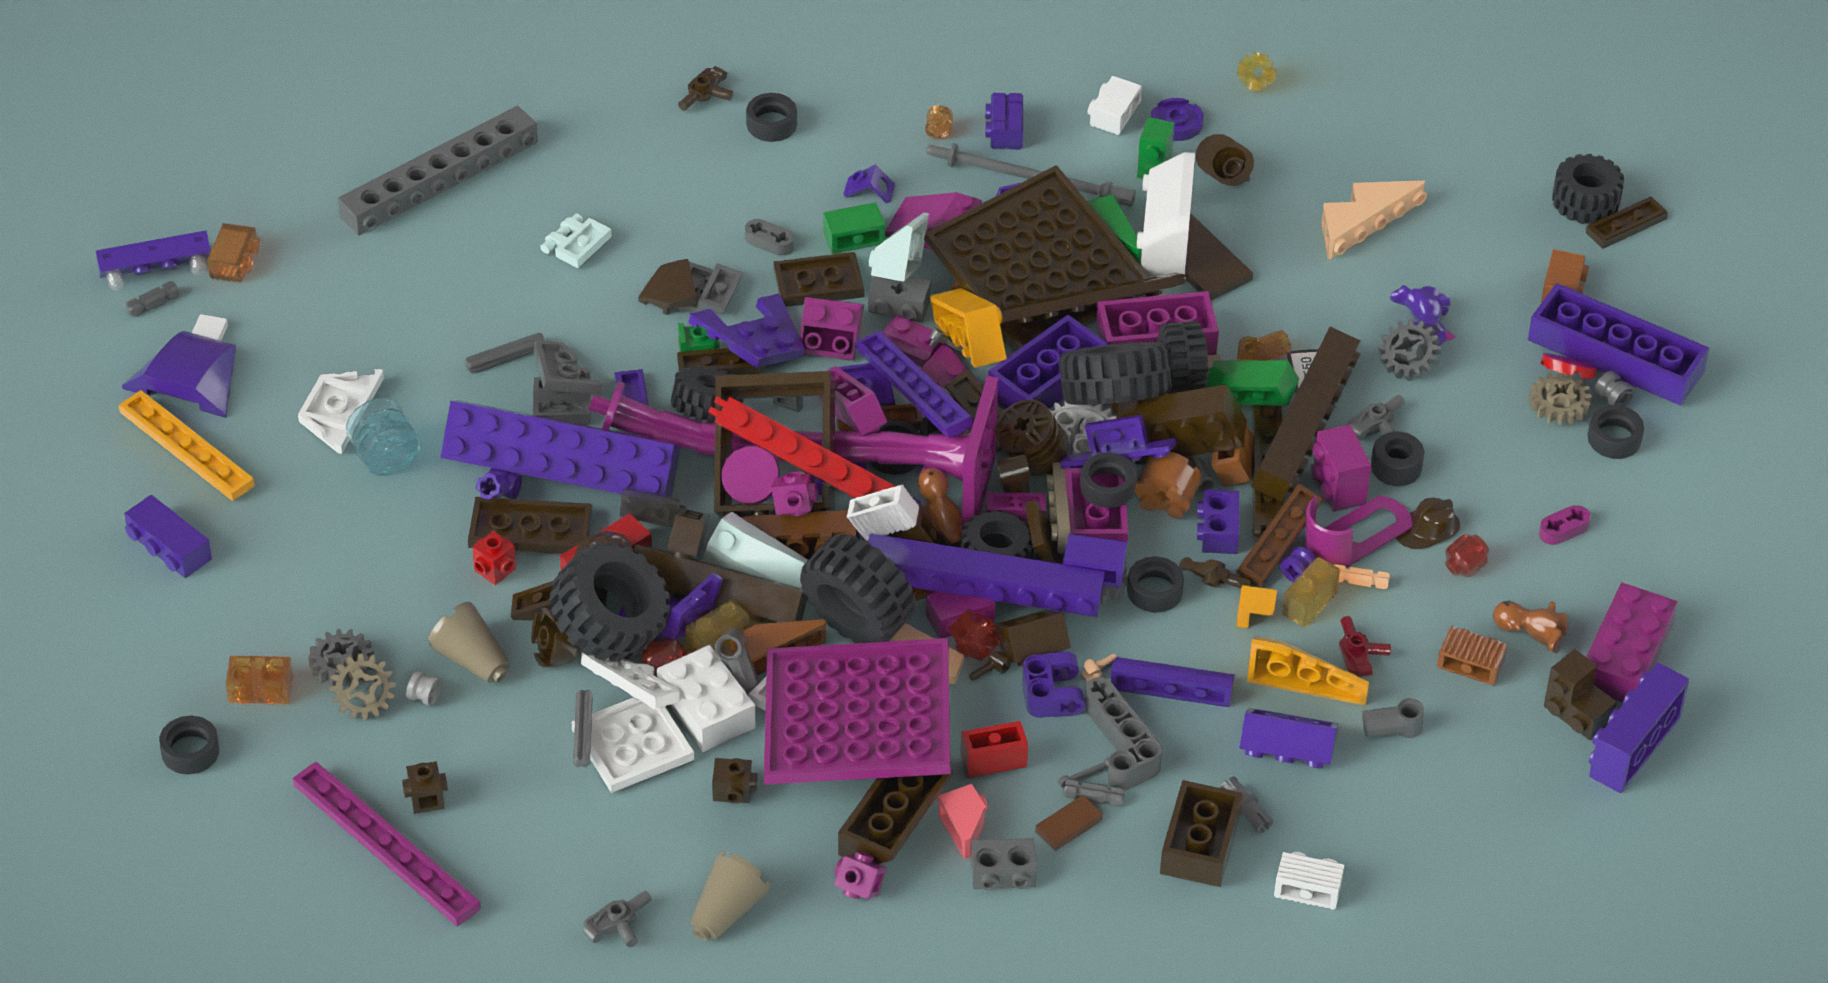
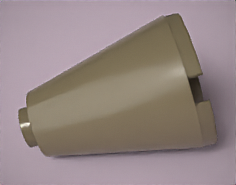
M463 602L453 608L456 611L453 616L448 618L444 615L432 629L428 640L431 642L429 646L487 683L502 681L509 673L508 667L510 662L477 608L471 602Z
M721 851L715 858L690 921L693 927L692 932L703 941L718 939L766 896L771 889V883L768 879L763 883L759 878L762 872L749 861L732 853L728 858L724 857L726 851Z

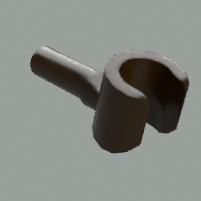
M995 651L990 656L988 663L969 674V677L974 681L993 669L1003 674L1011 666L1008 662L1010 658L1000 651Z

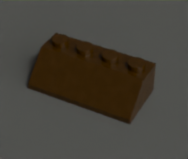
M951 770V774L876 778L838 832V855L844 857L860 851L873 856V862L878 864L894 860L953 775V770Z

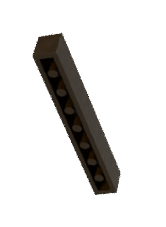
M1331 326L1329 327L1258 469L1251 488L1283 502L1287 492L1292 493L1300 480L1295 475L1296 473L1303 474L1309 459L1305 458V455L1311 457L1313 453V445L1316 444V440L1313 438H1317L1318 431L1324 430L1327 423L1322 422V420L1328 421L1335 408L1331 401L1334 403L1338 402L1344 389L1339 385H1346L1352 373V370L1348 369V367L1354 368L1361 353L1356 350L1361 340Z

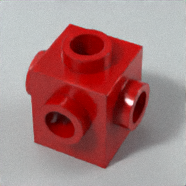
M492 531L485 538L479 539L472 547L474 571L494 585H497L516 569L515 547L508 538L501 537Z

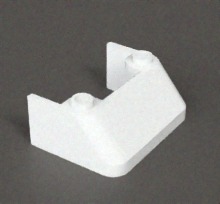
M1183 152L1151 168L1149 175L1144 174L1142 191H1147L1144 232H1138L1137 248L1142 249L1141 267L1150 277L1170 273L1185 275L1195 153Z

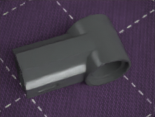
M730 628L717 640L715 651L743 690L757 685L759 680L747 649L748 641L745 633L740 629ZM725 639L734 640L738 650L728 649L725 645Z
M1406 698L1401 700L1395 707L1362 711L1365 736L1374 737L1398 733L1405 738L1417 737L1423 730L1424 707L1422 703L1413 698Z

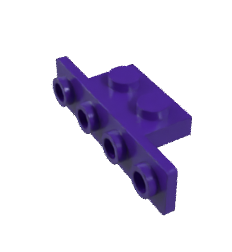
M1142 415L1091 422L1084 426L1090 451L1066 455L1060 462L1061 468H1082L1084 462L1099 453L1119 454L1131 462L1140 460L1142 456L1146 455L1160 458L1169 455L1177 443L1175 438L1149 442Z

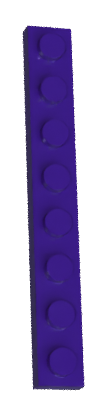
M877 331L855 342L857 351L948 438L959 436L965 430L973 427L972 417L881 331Z

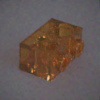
M230 656L225 683L228 703L289 704L293 680L291 658L279 656Z

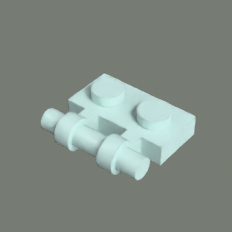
M576 213L571 218L567 217L556 232L553 231L545 237L541 250L548 254L554 249L557 258L579 268L612 237L611 228L591 218H588L582 224V216Z

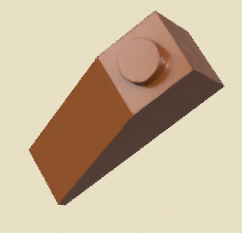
M823 619L756 624L746 630H741L747 637V649L757 676L767 671V649L820 646L826 643V622ZM731 639V650H738L736 642Z

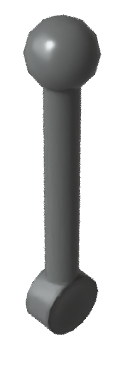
M1109 757L1103 763L1070 777L1068 775L1062 776L1058 781L1059 785L1064 788L1067 779L1078 780L1108 768Z

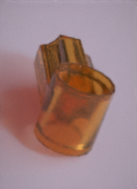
M1283 330L1260 338L1253 336L1243 337L1238 342L1236 361H1269L1289 353L1291 344L1288 335Z

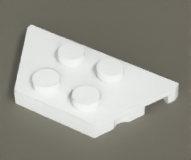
M374 369V375L357 376V371L320 375L298 413L299 422L337 453L342 454L384 380V370Z

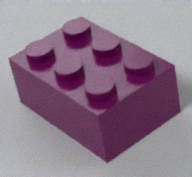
M1065 468L1070 534L1128 542L1126 504L1116 508H1103L1093 505L1081 493L1080 477L1082 468ZM1111 473L1099 474L1092 478L1094 483L1103 487H1117L1125 482L1123 478Z

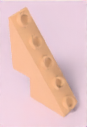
M1425 180L1353 183L1350 202L1324 203L1321 223L1328 259L1343 254L1348 248L1364 241L1366 237L1377 230L1383 229L1391 221L1401 218L1407 211L1423 204L1427 198V193L1424 191Z

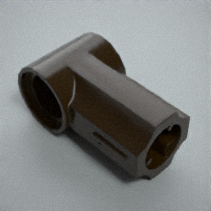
M1025 454L996 460L1004 493H1030L1028 482L1030 473Z

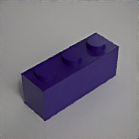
M152 494L124 513L126 521L125 530L128 536L134 541L138 540L152 556H158L171 571L178 572L184 578H187L212 560L209 539Z

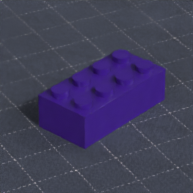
M1065 316L1008 356L1007 360L1001 361L988 371V376L998 378V403L1007 409L1013 403L1021 400H1037L1044 403L1050 409L1054 406V403L1064 399L1059 365L1061 355L1072 350L1109 344L1071 316Z
M1659 662L1656 663L1650 672L1646 670L1641 676L1636 690L1631 689L1627 693L1623 706L1620 709H1614L1609 717L1608 725L1605 728L1600 727L1596 732L1592 742L1595 744V749L1589 758V763L1591 764L1589 777L1622 793L1681 718L1689 678Z

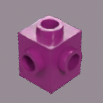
M794 471L786 473L781 477H775L771 488L776 515L790 514L791 516H802L811 511L814 501L818 500V490L816 483L811 482L810 474Z
M856 851L855 854L846 855L838 861L834 871V876L837 877L834 886L842 888V894L854 899H860L861 896L867 899L877 897L887 867L873 862V856Z

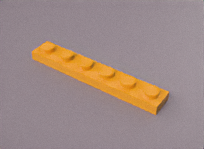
M142 390L119 404V410L122 415L231 501L236 500L255 486L252 476Z

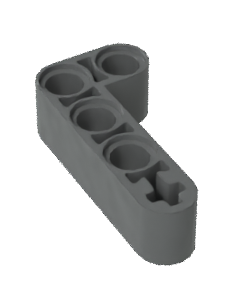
M1103 677L1090 679L1086 684L1085 710L1117 750L1109 757V785L1128 790L1157 776L1161 769L1162 746L1108 679Z

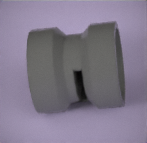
M1612 370L1601 376L1595 385V393L1601 398H1607L1610 405L1625 407L1635 393L1634 387L1628 382H1622L1621 377Z

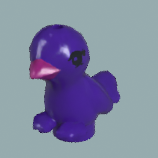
M1402 285L1390 295L1392 302L1409 308L1416 320L1414 321L1416 326L1420 321H1424L1426 329L1430 326L1433 328L1434 335H1437L1440 340L1438 346H1441L1445 341H1451L1455 338L1440 321L1441 316H1446L1449 308L1444 306H1450L1451 304L1450 297H1447L1444 293L1441 294L1439 290L1431 286L1411 290L1407 286Z

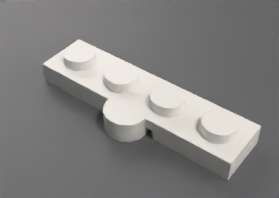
M582 653L581 664L592 670L594 674L610 681L612 685L625 690L632 697L645 702L650 708L663 709L666 705L679 702L680 691L654 676L653 666L634 664L624 658L622 661L617 662L609 661V658L603 661L595 659L593 654L586 655Z

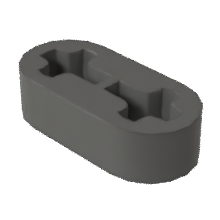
M753 219L746 223L745 240L747 243L779 256L792 252L793 234L791 231L762 219Z

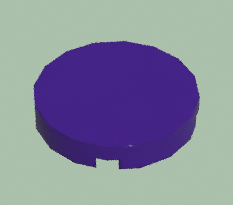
M1169 98L1160 101L1157 107H1153L1151 118L1174 122L1173 141H1184L1192 139L1200 133L1203 128L1204 113L1197 104H1189V100Z

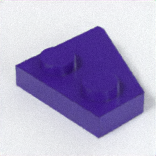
M715 573L711 574L679 602L669 613L664 635L674 640L706 629L723 578Z

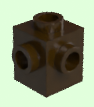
M715 758L712 779L713 801L750 803L751 791H757L758 773L752 772V760Z
M437 761L406 766L407 779L402 780L405 798L411 797L414 814L445 809L443 791H448L445 772L439 773Z

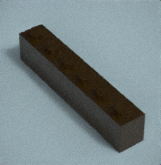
M635 545L634 553H641L646 557V561L650 565L654 564L658 569L657 574L659 578L663 577L666 583L664 590L669 593V597L679 599L680 594L687 596L706 578L715 573L723 578L715 602L718 605L717 610L730 614H735V610L746 612L745 618L759 622L763 621V617L774 620V623L802 621L807 603V595L803 594L801 588L690 558V560L681 559L673 556L672 552L647 545Z

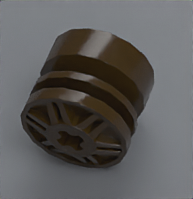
M1021 400L1005 409L997 420L995 428L997 442L1009 457L1020 454L1026 455L1030 476H1041L1052 472V463H1060L1068 453V436L1044 403L1037 400Z

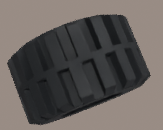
M1577 154L1575 158H1566L1565 162L1559 164L1556 171L1552 194L1555 209H1559V213L1562 216L1566 215L1567 219L1571 221L1576 220L1581 224H1584V222L1592 224L1618 212L1624 186V175L1620 173L1621 169L1618 165H1613V161L1610 159L1605 160L1600 155L1592 156V154H1586L1582 156Z
M1198 321L1162 324L1158 332L1157 342L1164 343L1168 348L1172 387L1167 394L1205 388L1208 379V355L1204 332Z
M991 510L989 513L982 511L979 512V516L973 515L970 517L969 522L966 521L963 525L960 548L1026 559L1033 558L1034 548L1029 524L1026 520L1021 521V517L1017 514L1011 515L1008 511L998 512V510Z

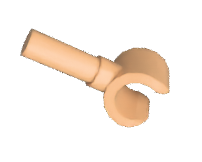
M1111 654L1097 662L1093 659L1086 660L1084 663L1085 670L1082 671L1085 680L1088 682L1092 678L1101 677V669L1115 661L1117 656Z

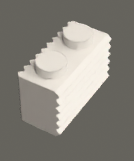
M1112 76L1109 82L1102 84L1098 99H1093L1090 102L1088 114L1091 115L1090 125L1119 135L1141 102L1142 86Z
M899 485L850 500L847 518L864 540L868 541L870 533L885 536L889 533L893 534L895 531H906L911 527L913 528L916 525L919 506L910 496L909 492H907L906 488L904 489V485Z
M1283 852L1276 877L1274 896L1289 901H1299L1301 904L1305 902L1307 905H1318L1319 907L1334 910L1336 909L1345 865L1337 863V861L1330 858L1321 860L1307 857L1301 852Z

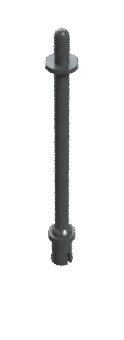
M953 143L951 149L935 145H929L926 148L928 155L947 159L949 167H953L956 162L1027 179L1043 172L960 152L958 144ZM1067 177L1078 191L1098 195L1099 198L1113 194L1117 203L1128 205L1129 207L1133 206L1136 190L1114 186L1112 182L1108 181L1098 185Z

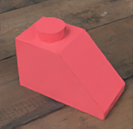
M972 784L938 796V816L964 859L971 856V841L978 840L985 825V811L988 810L985 797L982 793L978 794Z

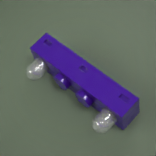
M207 230L96 250L100 278L106 277L108 287L116 292L122 290L125 285L123 277L125 273L134 272L135 275L150 273L152 268L162 267V270H170L179 267V263L190 262L192 273L196 276H203L208 269L206 258H211Z

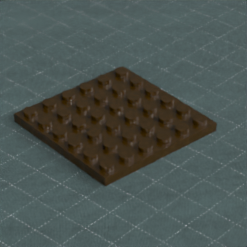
M1057 165L926 232L924 236L925 242L964 290L996 304L999 308L1150 277ZM1146 293L1138 294L1136 296L1137 298L1145 295ZM1094 304L1085 305V310L1079 312H1069L1068 309L1060 310L1058 316L1043 318L1042 314L1033 316V321L1017 323L1016 320L1002 322L1000 324L1003 338L1016 352L1067 315L1086 327L1097 320V307Z

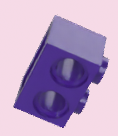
M1204 490L1203 501H1198L1197 519H1202V523H1197V540L1202 541V553L1237 554L1239 540V491Z

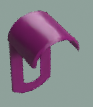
M1378 495L1323 528L1316 523L1317 496H1315L1308 503L1306 509L1305 547L1314 554L1319 566L1332 570L1335 564L1345 565L1347 568L1412 528L1411 515L1405 506L1398 501ZM1380 508L1388 509L1396 516L1395 523L1361 543L1352 541L1353 531L1351 528L1347 529Z

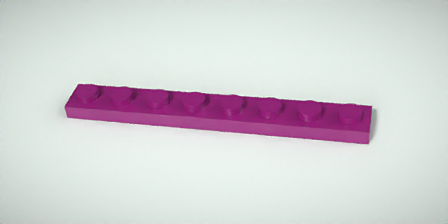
M314 762L292 778L295 788L456 927L481 909L480 901L318 762Z

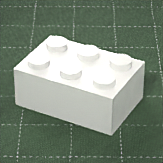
M710 645L657 668V678L680 691L679 702L668 706L702 752L756 728L755 704Z

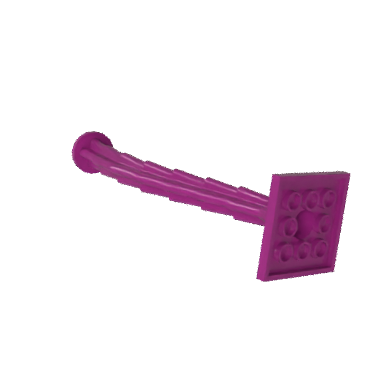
M986 377L971 431L948 438L944 434L924 436L891 431L867 433L862 436L856 431L835 430V454L852 463L879 461V464H924L926 468L935 467L945 474L956 477L963 482V529L965 522H969L970 517L973 515L979 516V512L982 510L996 460L997 439L995 428L998 408V378ZM619 381L612 400L593 395L588 410L606 416L602 429L609 430L610 427L648 438L681 444V448L698 451V454L715 456V423H702L666 410L660 411L623 396L622 392L625 383ZM794 431L823 446V432ZM732 433V453L746 446H756ZM771 454L776 459V461H784Z

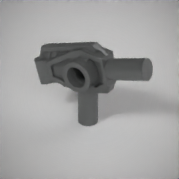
M1396 395L1386 404L1381 402L1371 404L1350 419L1348 425H1351L1357 439L1362 440L1366 434L1375 431H1381L1383 434L1394 432L1395 430L1389 423L1394 419L1393 412L1405 403L1404 398L1401 395Z
M644 890L628 902L624 899L610 902L584 921L583 933L593 943H597L604 935L619 932L627 947L635 946L638 943V939L632 931L630 924L636 920L635 912L652 901L650 894Z

